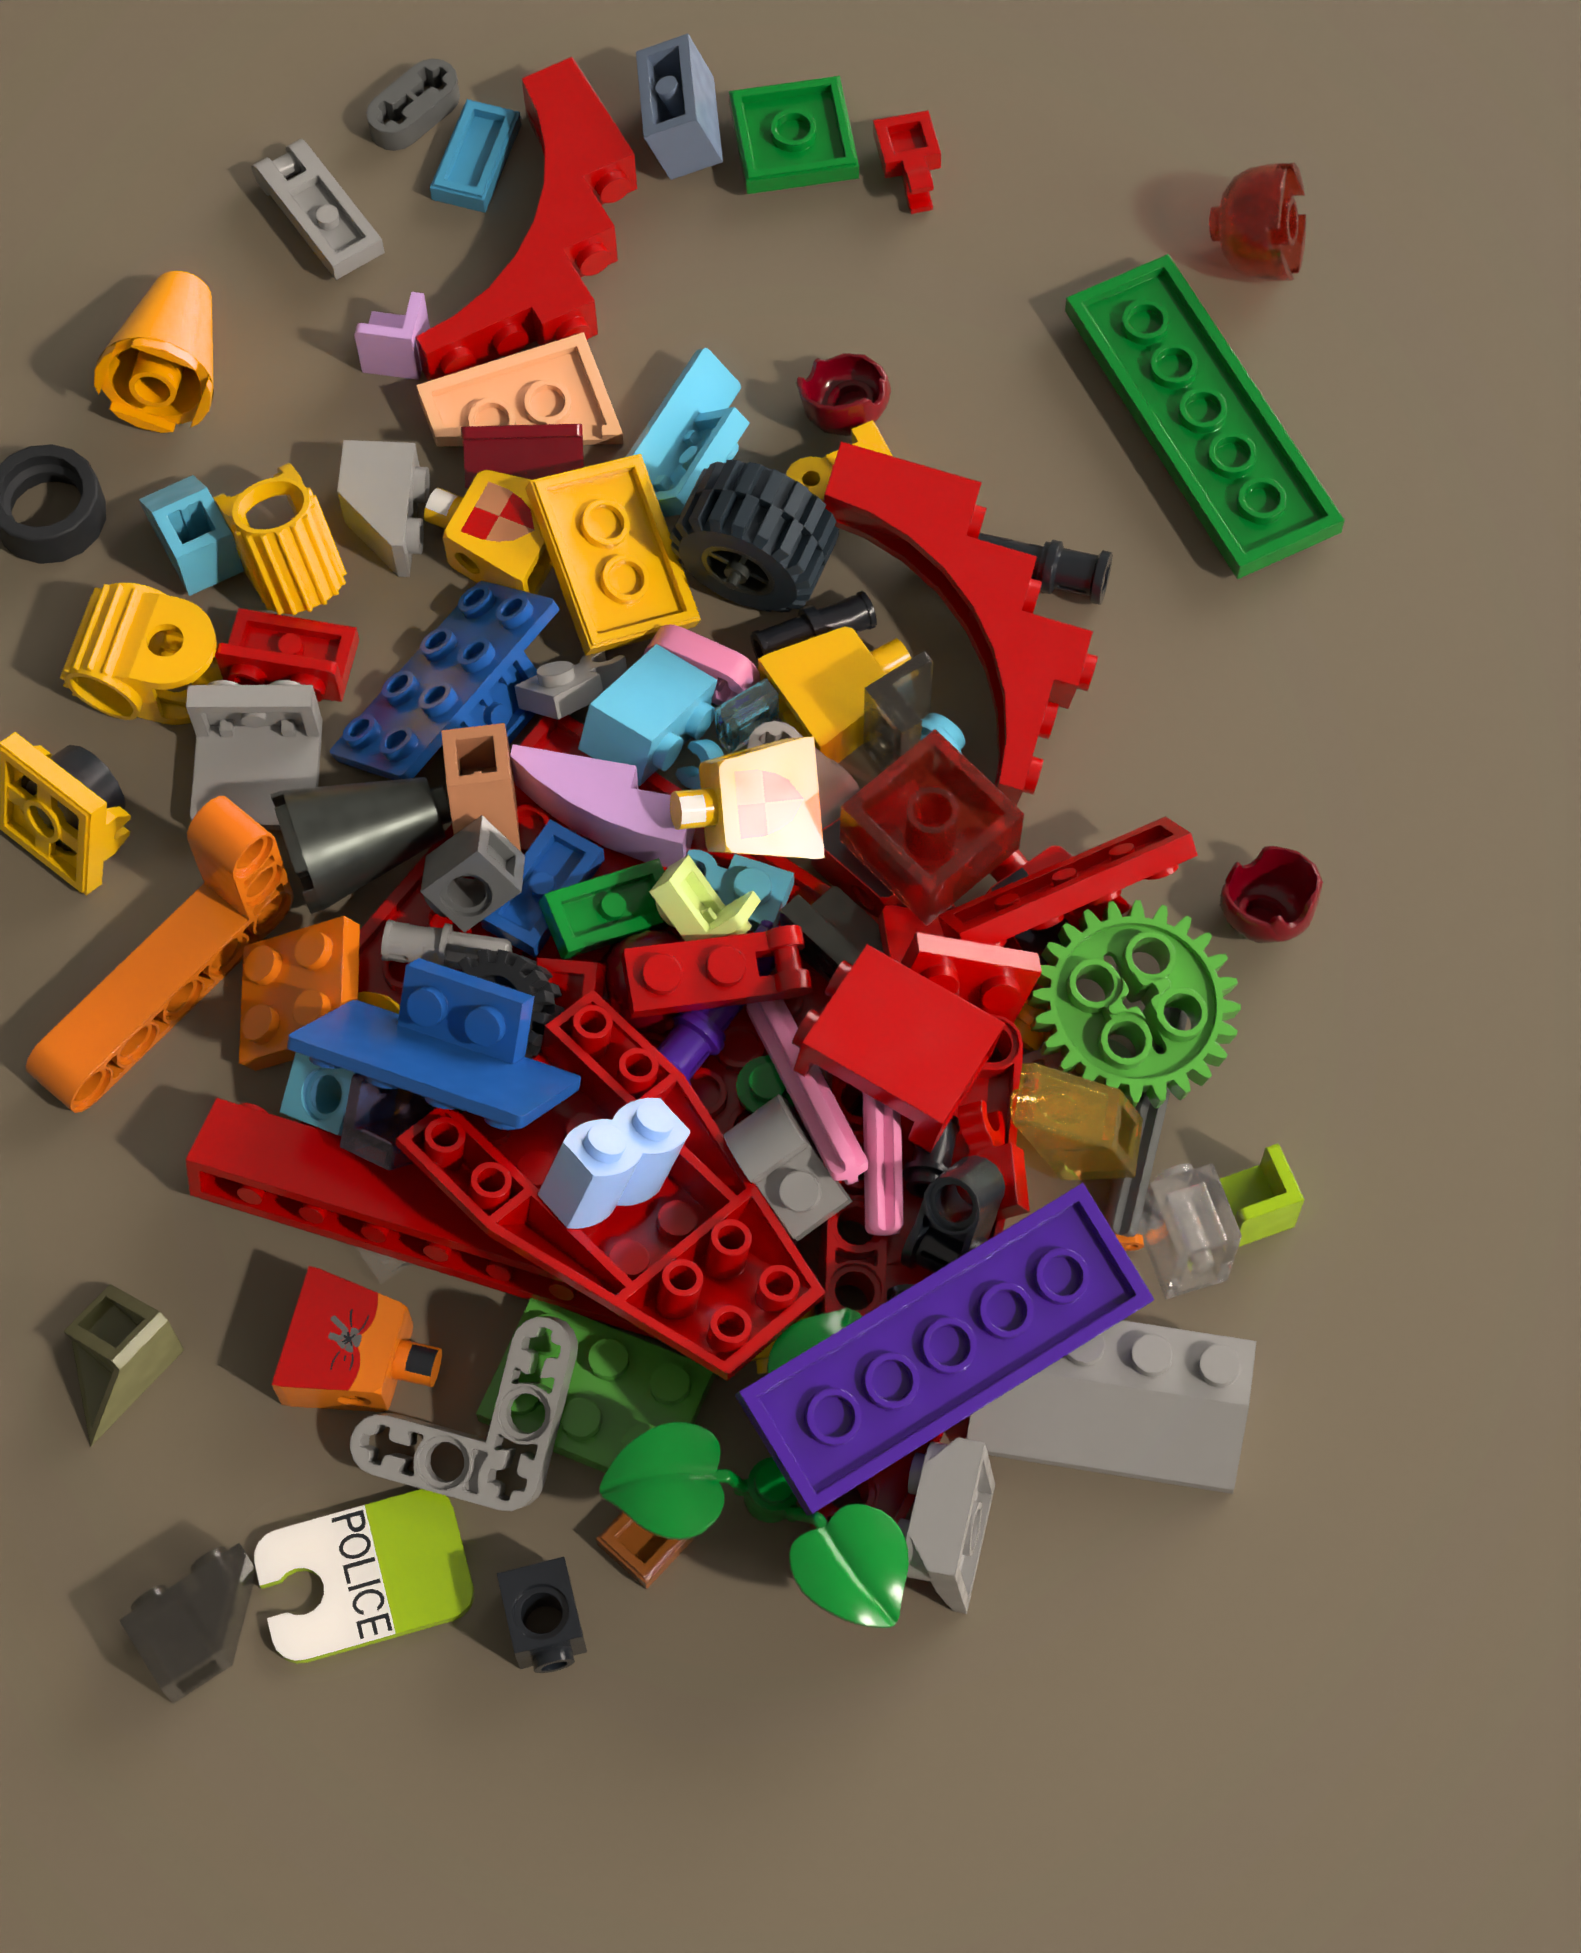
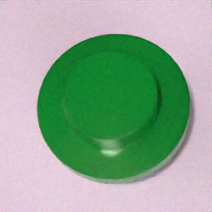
M769 1055L757 1057L749 1061L741 1069L737 1077L736 1092L741 1106L749 1114L755 1112L778 1094L788 1099L792 1107L795 1108Z

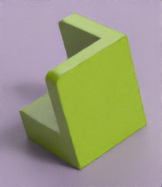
M1278 1143L1265 1148L1260 1165L1214 1180L1209 1188L1210 1195L1234 1248L1295 1227L1305 1200Z

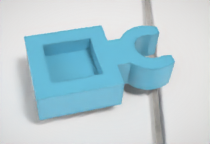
M696 849L688 850L687 855L689 854L699 870L705 875L704 877L725 906L754 890L761 902L748 919L752 925L750 931L755 932L762 920L771 921L773 923L772 928L778 925L780 910L786 905L794 886L793 872L734 854L729 868L726 869L718 866L715 859L709 853Z

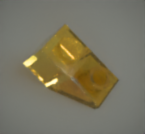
M1037 1063L1022 1064L1019 1089H1015L1011 1096V1118L1015 1127L1020 1130L1060 1179L1135 1178L1143 1118L1120 1089Z

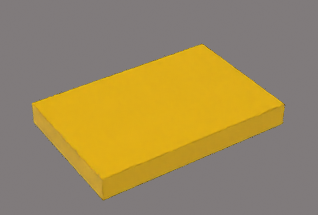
M641 454L531 480L525 489L585 656L652 639L664 625H677L685 629L697 626L701 618L682 565L678 561L679 557L672 551L670 532Z

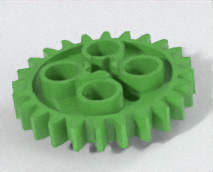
M1141 900L1134 901L1126 917H1122L1114 901L1108 902L1103 911L1102 922L1093 912L1087 909L1078 920L1080 931L1074 926L1065 923L1057 935L1062 946L1049 942L1041 954L1049 965H1041L1042 973L1036 983L1045 988L1032 991L1028 998V1005L1045 1010L1044 1013L1035 1017L1030 1025L1031 1031L1050 1032L1051 1035L1040 1049V1053L1044 1056L1060 1052L1064 1059L1055 1074L1061 1077L1075 1069L1081 1074L1076 1092L1082 1094L1095 1083L1101 1086L1100 1102L1105 1106L1116 1091L1123 1092L1127 1110L1135 1108L1139 1103L1142 1093H1146L1154 1109L1160 1108L1166 1100V1087L1177 1099H1184L1191 1091L1188 1078L1194 1083L1203 1086L1212 1076L1207 1064L1219 1067L1228 1056L1219 1044H1230L1238 1032L1237 1029L1224 1021L1234 1018L1241 1010V1004L1223 999V996L1230 993L1238 984L1237 978L1218 977L1217 971L1228 959L1227 955L1217 954L1210 957L1206 955L1204 949L1209 944L1212 935L1208 932L1194 940L1187 935L1191 924L1189 916L1180 920L1175 927L1167 924L1168 911L1165 905H1161L1151 919L1145 918ZM1143 952L1153 956L1158 962L1160 973L1147 974L1139 970L1134 964L1132 954ZM1108 955L1114 959L1117 964L1116 970L1111 964L1104 961V956ZM1088 979L1098 983L1103 989L1105 1000L1094 1002L1085 999L1078 992L1076 981ZM1125 997L1131 1003L1141 1000L1145 1005V1009L1141 1011L1137 1006L1127 1009L1123 1004V1000ZM1173 1007L1184 1011L1190 1019L1191 1029L1185 1031L1172 1027L1166 1021L1164 1009ZM1122 1035L1128 1038L1135 1047L1136 1057L1121 1058L1114 1054L1109 1047L1108 1036ZM1152 1039L1157 1045L1164 1048V1054L1156 1053L1152 1047Z

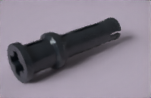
M984 533L979 534L978 539L1037 556L1031 578L1042 581L1040 588L1042 593L1051 594L1057 589L1089 596L1091 603L1102 604L1111 571L1112 552L1102 550L1099 555L1064 548L1063 542L1058 540L1046 541L1044 546Z

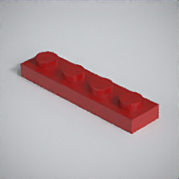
M1165 816L937 916L944 937L1003 947L1008 938L1029 929L1042 930L1060 923L1064 919V914L1086 904L1099 905L1112 901L1121 894V889L1141 880H1156L1167 877L1178 869V864L1198 856L1191 832Z

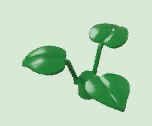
M844 1308L808 1317L791 1325L777 1338L772 1346L768 1357V1374L863 1316L855 1310ZM686 1422L662 1424L639 1435L616 1456L605 1473L600 1484V1496L620 1509L642 1529L666 1539L682 1540L693 1538L703 1534L716 1522L724 1506V1492L720 1483H727L733 1488V1492L736 1495L744 1496V1503L749 1513L762 1522L776 1523L787 1518L789 1522L799 1520L813 1524L816 1529L800 1535L792 1544L789 1552L790 1570L801 1592L822 1610L856 1625L872 1628H891L899 1620L909 1566L908 1547L900 1527L882 1510L863 1504H851L835 1512L829 1522L817 1511L807 1516L803 1508L796 1505L798 1500L772 1457L759 1461L750 1471L748 1479H742L731 1470L717 1469L720 1461V1444L717 1438L709 1430Z

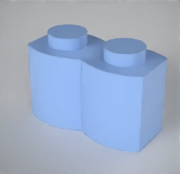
M644 1098L632 1101L619 1109L612 1120L599 1119L588 1121L578 1125L567 1134L538 1192V1196L567 1228L579 1229L596 1225L610 1216L616 1205L629 1206L649 1200L658 1193L688 1138L690 1130L661 1098Z

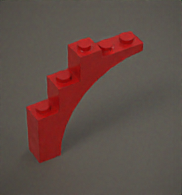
M573 57L521 78L526 116L542 147L545 160L544 185L536 215L515 257L489 288L454 316L416 336L421 368L428 381L488 363L501 356L516 354L534 341H537L539 346L583 332L587 340L598 335L595 300L581 277L598 274L608 265L618 261L615 226L602 205L617 202L627 193L637 190L635 154Z
M841 441L824 494L823 502L826 504L825 508L835 517L837 521L835 526L837 528L863 537L907 565L940 596L966 631L986 673L996 713L998 764L991 806L1015 812L1022 792L1033 795L1039 780L1044 759L1033 756L1038 737L1049 740L1058 707L1069 709L1076 690L1088 691L1098 659V656L1087 653L1093 631L1033 614L1042 581L1031 578L1037 556L978 539L987 510L986 507L976 505L982 482Z

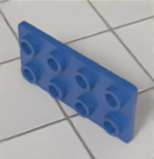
M486 581L478 582L460 597L456 608L440 626L426 635L418 651L402 669L387 679L382 687V691L364 712L345 727L341 738L330 749L331 755L337 762L391 780L414 778L440 747L443 750L442 730L505 723L508 743L510 745L536 714L519 708L514 686L537 675V669L529 660L524 650L558 613L559 607L555 601L549 597Z
M421 958L406 965L399 1014L359 1000H351L290 1033L288 1036L287 1048L309 1056L310 1062L314 1065L328 1069L343 1068L367 1076V1081L374 1086L385 1089L401 1088L424 1096L425 1101L434 1107L442 1109L459 1108L482 1116L488 1125L503 1130L524 1128L579 1091L581 1082L580 1075L525 1057L535 996Z

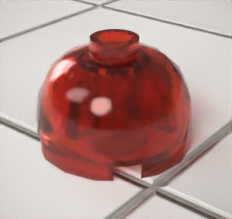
M1295 162L1269 163L1246 169L1234 176L1226 186L1222 194L1220 206H1213L1211 208L1209 216L1211 240L1213 242L1220 241L1226 260L1237 272L1250 279L1294 280L1292 273H1299L1305 250L1306 214H1298L1294 196H1305L1300 169Z

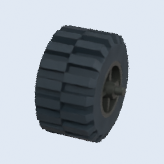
M727 460L726 463L714 462L709 465L708 469H703L671 532L670 539L672 540V551L679 557L678 561L683 568L713 592L746 607L767 612L774 610L782 613L791 612L792 608L800 609L805 605L806 601H809L839 537V529L835 526L837 522L835 517L825 508L826 504L800 482L761 464Z

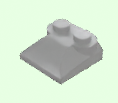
M959 1437L950 1444L932 1441L926 1454L915 1453L908 1479V1493L916 1495L910 1520L901 1518L898 1526L905 1536L908 1547L909 1566L907 1577L931 1582L936 1592L954 1612L967 1614L996 1484L985 1442Z

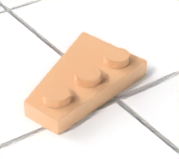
M584 332L416 385L418 398L437 447L463 446L461 427L582 424L583 445L623 444V432Z

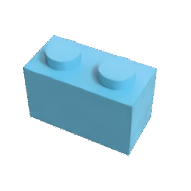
M655 644L590 703L578 749L594 759L635 765L637 768L638 786H641L658 768L666 771L678 757L682 746L691 737L698 740L708 730L716 712V708L711 706V701L718 680L660 645Z

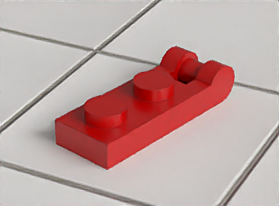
M785 925L764 932L623 949L621 960L631 1019L790 999L811 993L813 989L810 972L808 969H802L799 952L805 948L802 927L799 925ZM774 956L777 973L759 977L756 958Z

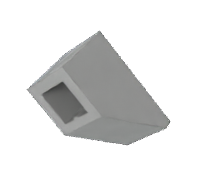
M343 440L337 493L344 522L398 577H410L412 554H422L424 523L422 518H417L418 503H427L429 498V468L420 467L415 443Z

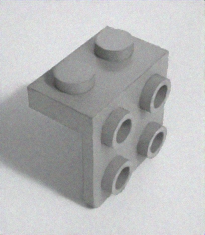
M227 680L213 681L208 685H188L186 708L197 736L190 809L191 820L210 800L218 796H226L266 830H281L270 794L282 790L318 787L323 720L313 685H301L290 680H278L269 685H239Z

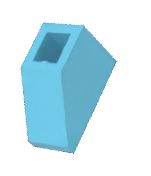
M194 475L139 499L141 507L189 596L244 571L231 530L208 488Z

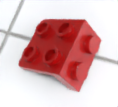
M887 905L883 908L878 922L883 953L983 1011L1006 1017L1011 1022H1015L1042 973L1038 953L944 937L937 916L941 913L895 905Z

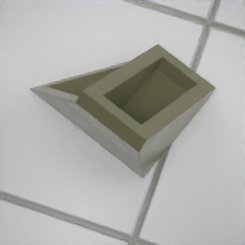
M109 1284L63 1331L72 1340L90 1447L184 1351L172 1326L160 1311L112 1284Z

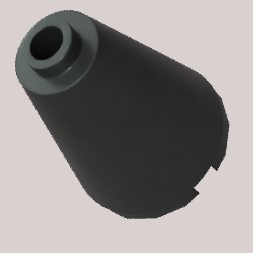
M426 777L289 789L270 794L295 873L301 880L304 889L302 893L311 914L325 910L446 837L442 825L452 822L450 807L442 785L430 789Z

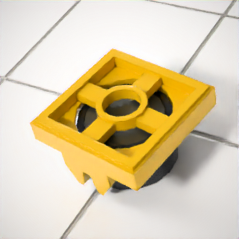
M14 732L0 742V830L75 889L87 896L102 885L103 862L113 856L130 836V831L124 825L131 819V815L125 811V797L119 783L109 768L95 754L81 746L68 745L52 756L41 745L33 746Z

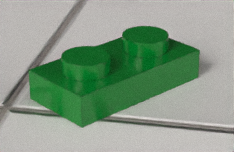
M659 858L548 892L542 896L538 904L562 960L618 943L623 938L644 930H659L670 926L660 916L656 907V901L650 894V890L665 872Z

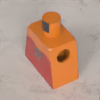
M308 1266L271 1385L281 1405L384 1412L388 1411L398 1380L427 1387L434 1386L441 1365L442 1349L410 1341L413 1321L408 1307L403 1303L320 1268Z

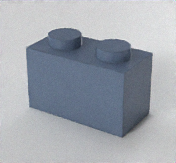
M687 33L636 51L644 139L670 180L722 163L723 157L714 76L689 34Z

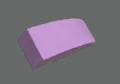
M512 745L510 759L515 785L540 808L570 829L608 849L643 862L659 858L662 866L667 868L687 855L688 850L691 848L695 828L682 830L674 828L670 815L671 795L640 790L635 765Z

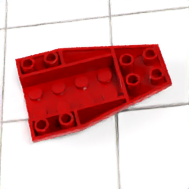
M593 989L545 1025L541 1053L533 1058V1060L580 1075L579 1091L524 1128L516 1130L498 1129L488 1125L482 1116L467 1111L460 1113L457 1109L436 1108L396 1138V1146L489 1237L727 1381L774 1342L786 1329L795 1324L824 1299L826 1292L757 1186L748 1180L725 1141L724 1135L684 1074ZM644 1098H661L690 1130L689 1136L661 1189L656 1195L645 1202L629 1206L616 1205L610 1216L596 1225L579 1229L567 1228L538 1196V1192L567 1134L578 1125L588 1121L599 1119L612 1120L619 1109L632 1101Z

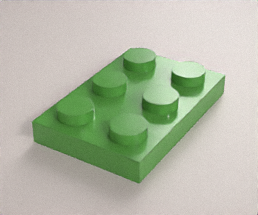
M530 1298L516 1330L525 1321L535 1317H557L570 1325L578 1341L577 1357L553 1452L606 1473L616 1456L631 1441L649 1429L671 1422L695 1423L714 1381L715 1373L687 1357L557 1305ZM546 1328L543 1336L531 1337L529 1348L539 1352V1359L535 1373L525 1374L522 1371L520 1372V1383L539 1382L551 1389L553 1388V1377L540 1378L545 1360L550 1357H558L560 1354L561 1346L551 1342L552 1330ZM511 1341L476 1413L478 1421L489 1426L495 1409ZM527 1393L518 1396L511 1407L513 1423L524 1432L533 1433L537 1431L545 1420V1408L541 1400Z

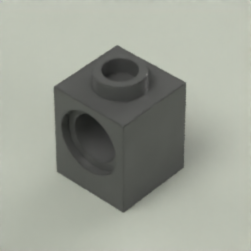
M481 815L426 855L420 892L423 894L429 907L437 915L448 917L465 933L522 892L525 855ZM462 876H472V877H475V878H474V879H468V878H464V877H462Z

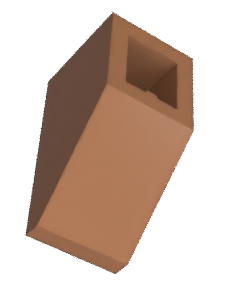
M505 723L442 730L446 784L454 835L483 815L521 851L514 776Z

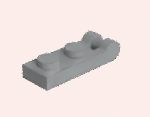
M302 138L286 146V154L272 161L266 157L252 165L253 174L261 189L266 195L273 198L335 280L385 253L382 238ZM297 173L299 174V175L295 176L294 178H292V179H290V180L287 181L288 178H290V177L296 175Z

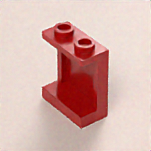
M867 944L853 965L843 960L836 969L824 995L831 999L820 1014L811 1009L801 1022L792 1040V1044L800 1048L793 1071L805 1077L813 1064L904 1115L914 1121L908 1140L931 1153L991 1057L1005 1023Z

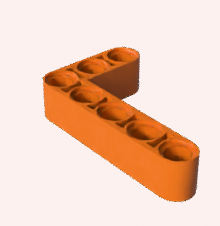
M218 796L205 804L195 815L187 831V840L204 884L34 1047L25 1065L26 1072L74 1113L83 1112L90 1108L243 960L244 946L262 941L284 919L291 908L294 894L275 837L226 796Z

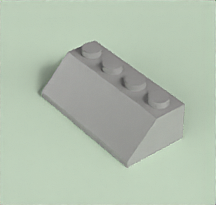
M1122 1320L971 1414L967 1439L985 1442L988 1455L1233 1494L1250 1403L1257 1341Z

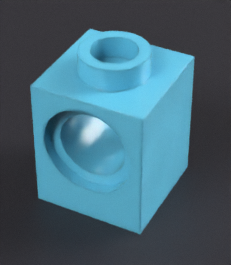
M296 1052L280 1113L336 1135L379 1138L382 1123L390 1108L392 1089L374 1086L367 1081V1076L343 1068L328 1069L319 1067L310 1062L309 1056Z

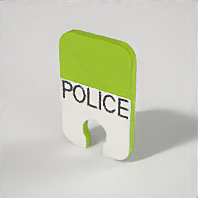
M424 1489L274 1530L266 1534L258 1542L254 1552V1564L261 1589L281 1584L288 1576L302 1571L317 1575L323 1582L324 1595L321 1603L315 1610L305 1615L283 1613L267 1618L272 1642L278 1654L286 1661L296 1664L312 1662L455 1621L469 1611L474 1601V1586L454 1508L446 1495Z

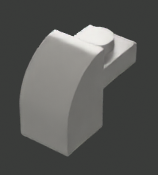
M778 1094L724 1133L725 1141L748 1180L756 1184L793 1239L799 1241L853 1202L839 1181L832 1179L802 1119L785 1097Z

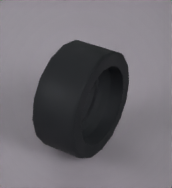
M48 444L29 446L9 455L0 464V540L5 548L20 559L45 564L63 562L77 556L98 539L106 521V500L99 480L88 460L73 449ZM59 481L78 488L81 499L77 508L67 518L55 524L31 527L17 523L12 515V509L16 500L28 489L41 483Z

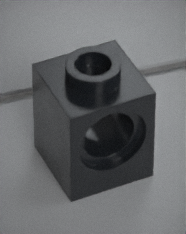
M565 1557L497 1573L513 1649L520 1669L533 1666L535 1673L558 1671L574 1664L575 1655L587 1652ZM552 1606L562 1613V1619L559 1625L551 1632L537 1634L525 1627L529 1614L536 1608Z

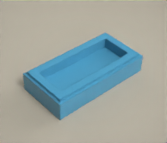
M467 99L431 183L430 192L432 200L486 213L522 125L520 112Z

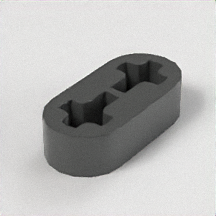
M440 59L422 60L371 101L366 114L371 139L377 146L393 151L405 149L454 110L459 103L460 91L456 70L452 65ZM427 85H429L430 88H428L426 91H424V87H426ZM441 85H443V87H444V88L441 89L440 91H439L438 89H436V88H439ZM401 118H403V122H402V123H400V124L396 123V122L399 121ZM386 119H390V120H391V121L387 122V123L384 125V122H383L384 120H386Z

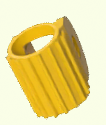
M287 463L277 468L278 473L273 475V478L259 481L235 496L230 497V495L226 496L222 493L213 497L232 532L244 572L255 590L258 591L262 603H265L268 611L272 610L278 615L292 614L294 616L298 612L306 610L311 612L314 607L320 604L326 605L328 599L339 595L338 591L342 585L346 584L343 576L347 573L316 495H313L310 487H305L301 476L292 464ZM286 495L295 517L291 518L284 525L271 529H254L250 527L246 514L252 507L268 498Z
M136 583L104 584L101 589L94 588L60 679L65 680L63 687L69 688L73 692V696L78 697L87 705L106 715L123 720H134L139 717L169 725L191 723L186 708L187 689L181 692H171L168 689L179 688L193 683L192 685H208L210 682L223 680L215 657L217 646L216 634L208 615L198 605L188 600L169 596L155 588Z

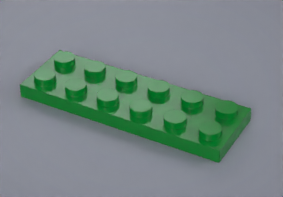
M1169 254L1066 297V314L1237 580L1342 533L1345 519Z

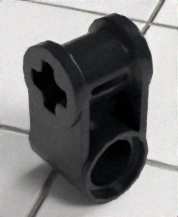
M976 1155L966 1156L929 1184L924 1192V1198L915 1224L902 1250L900 1263L903 1266L913 1269L919 1265L935 1273L988 1241L1005 1193L1003 1175L994 1163L984 1157ZM956 1185L967 1191L971 1197L972 1204L967 1203L961 1198Z

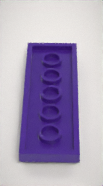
M1081 1183L734 1395L808 1516L1155 1299L1084 1183Z

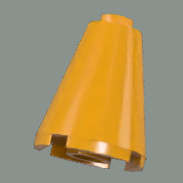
M169 271L160 275L99 356L95 367L94 386L98 395L102 389L109 400L112 401L109 409L118 418L141 429L167 433L174 432L177 424L192 421L191 427L198 425L209 412L214 395L212 295L208 286L197 276L183 271Z

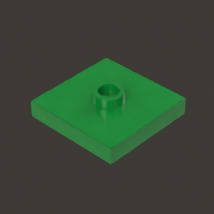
M840 76L729 91V106L747 194L859 179V163Z

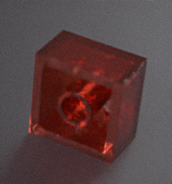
M934 729L841 805L840 841L927 926L938 917L937 915L948 909L1020 848L1024 813L943 735Z

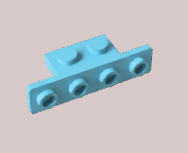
M708 348L696 350L626 456L642 455L664 517L681 514L704 468L708 469L709 465L714 462L726 463L727 460L734 458L739 449L737 442L750 424L735 407L729 408L741 389L740 382Z

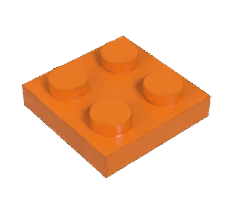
M341 916L244 946L239 1043L240 1064L257 1071L294 1060L296 1052L287 1048L290 1033L351 1000H358L360 924L346 916Z

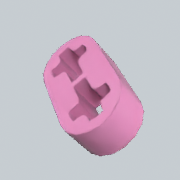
M677 625L662 626L644 652L646 654L655 644H658L717 679L711 702L722 706L724 702L733 699L736 695H740L743 691L749 690L750 687L760 682L759 671L747 657ZM755 689L730 702L725 708L735 709L736 704L747 701Z

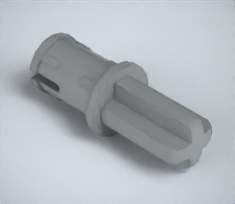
M387 920L382 938L381 959L384 961L410 963L421 958L448 968L463 970L457 962L468 956L478 959L477 951L486 949L498 952V949L512 952V945L508 939L453 931V924L445 923L443 928Z

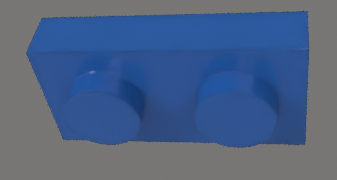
M550 819L525 853L522 892L481 921L482 928L499 938L508 939L511 945L536 958L552 936L538 904L539 900L545 893L592 879L605 860L603 848Z

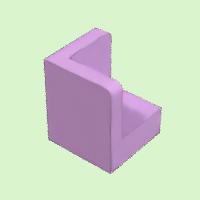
M411 292L406 315L372 311L368 324H357L354 337L363 373L415 380L420 379L422 368L416 336L430 329L424 293Z

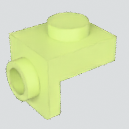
M689 854L671 864L650 890V894L656 901V907L662 919L671 927L676 928L685 941L746 934L752 927L748 919L761 902L754 890L725 906Z

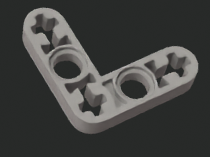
M541 1316L527 1320L516 1330L511 1341L487 1438L395 1413H381L364 1418L355 1427L350 1440V1451L354 1462L361 1470L371 1475L496 1510L513 1511L530 1505L539 1497L544 1487L578 1351V1341L574 1330L566 1321L551 1316ZM546 1328L552 1330L551 1342L561 1346L558 1357H550L545 1360L540 1378H554L552 1389L539 1382H519L521 1371L525 1374L535 1373L539 1352L529 1348V1341L531 1337L543 1336ZM524 1393L538 1397L545 1408V1420L542 1426L533 1433L518 1429L511 1418V1407L514 1400ZM386 1426L390 1428L389 1439L395 1443L411 1446L417 1444V1433L422 1434L424 1437L414 1457L393 1453L385 1455L382 1462L377 1460L379 1450L375 1446L369 1445V1438L371 1435L383 1433ZM504 1437L516 1444H537L536 1455L529 1451L521 1453L517 1474L527 1479L526 1488L513 1491L510 1497L504 1495L505 1484L502 1481L496 1480L497 1470H503L511 1466L516 1448L502 1447ZM442 1442H450L456 1445L464 1457L463 1471L453 1481H445L437 1477L430 1464L434 1448ZM414 1458V1472L408 1470V1466Z

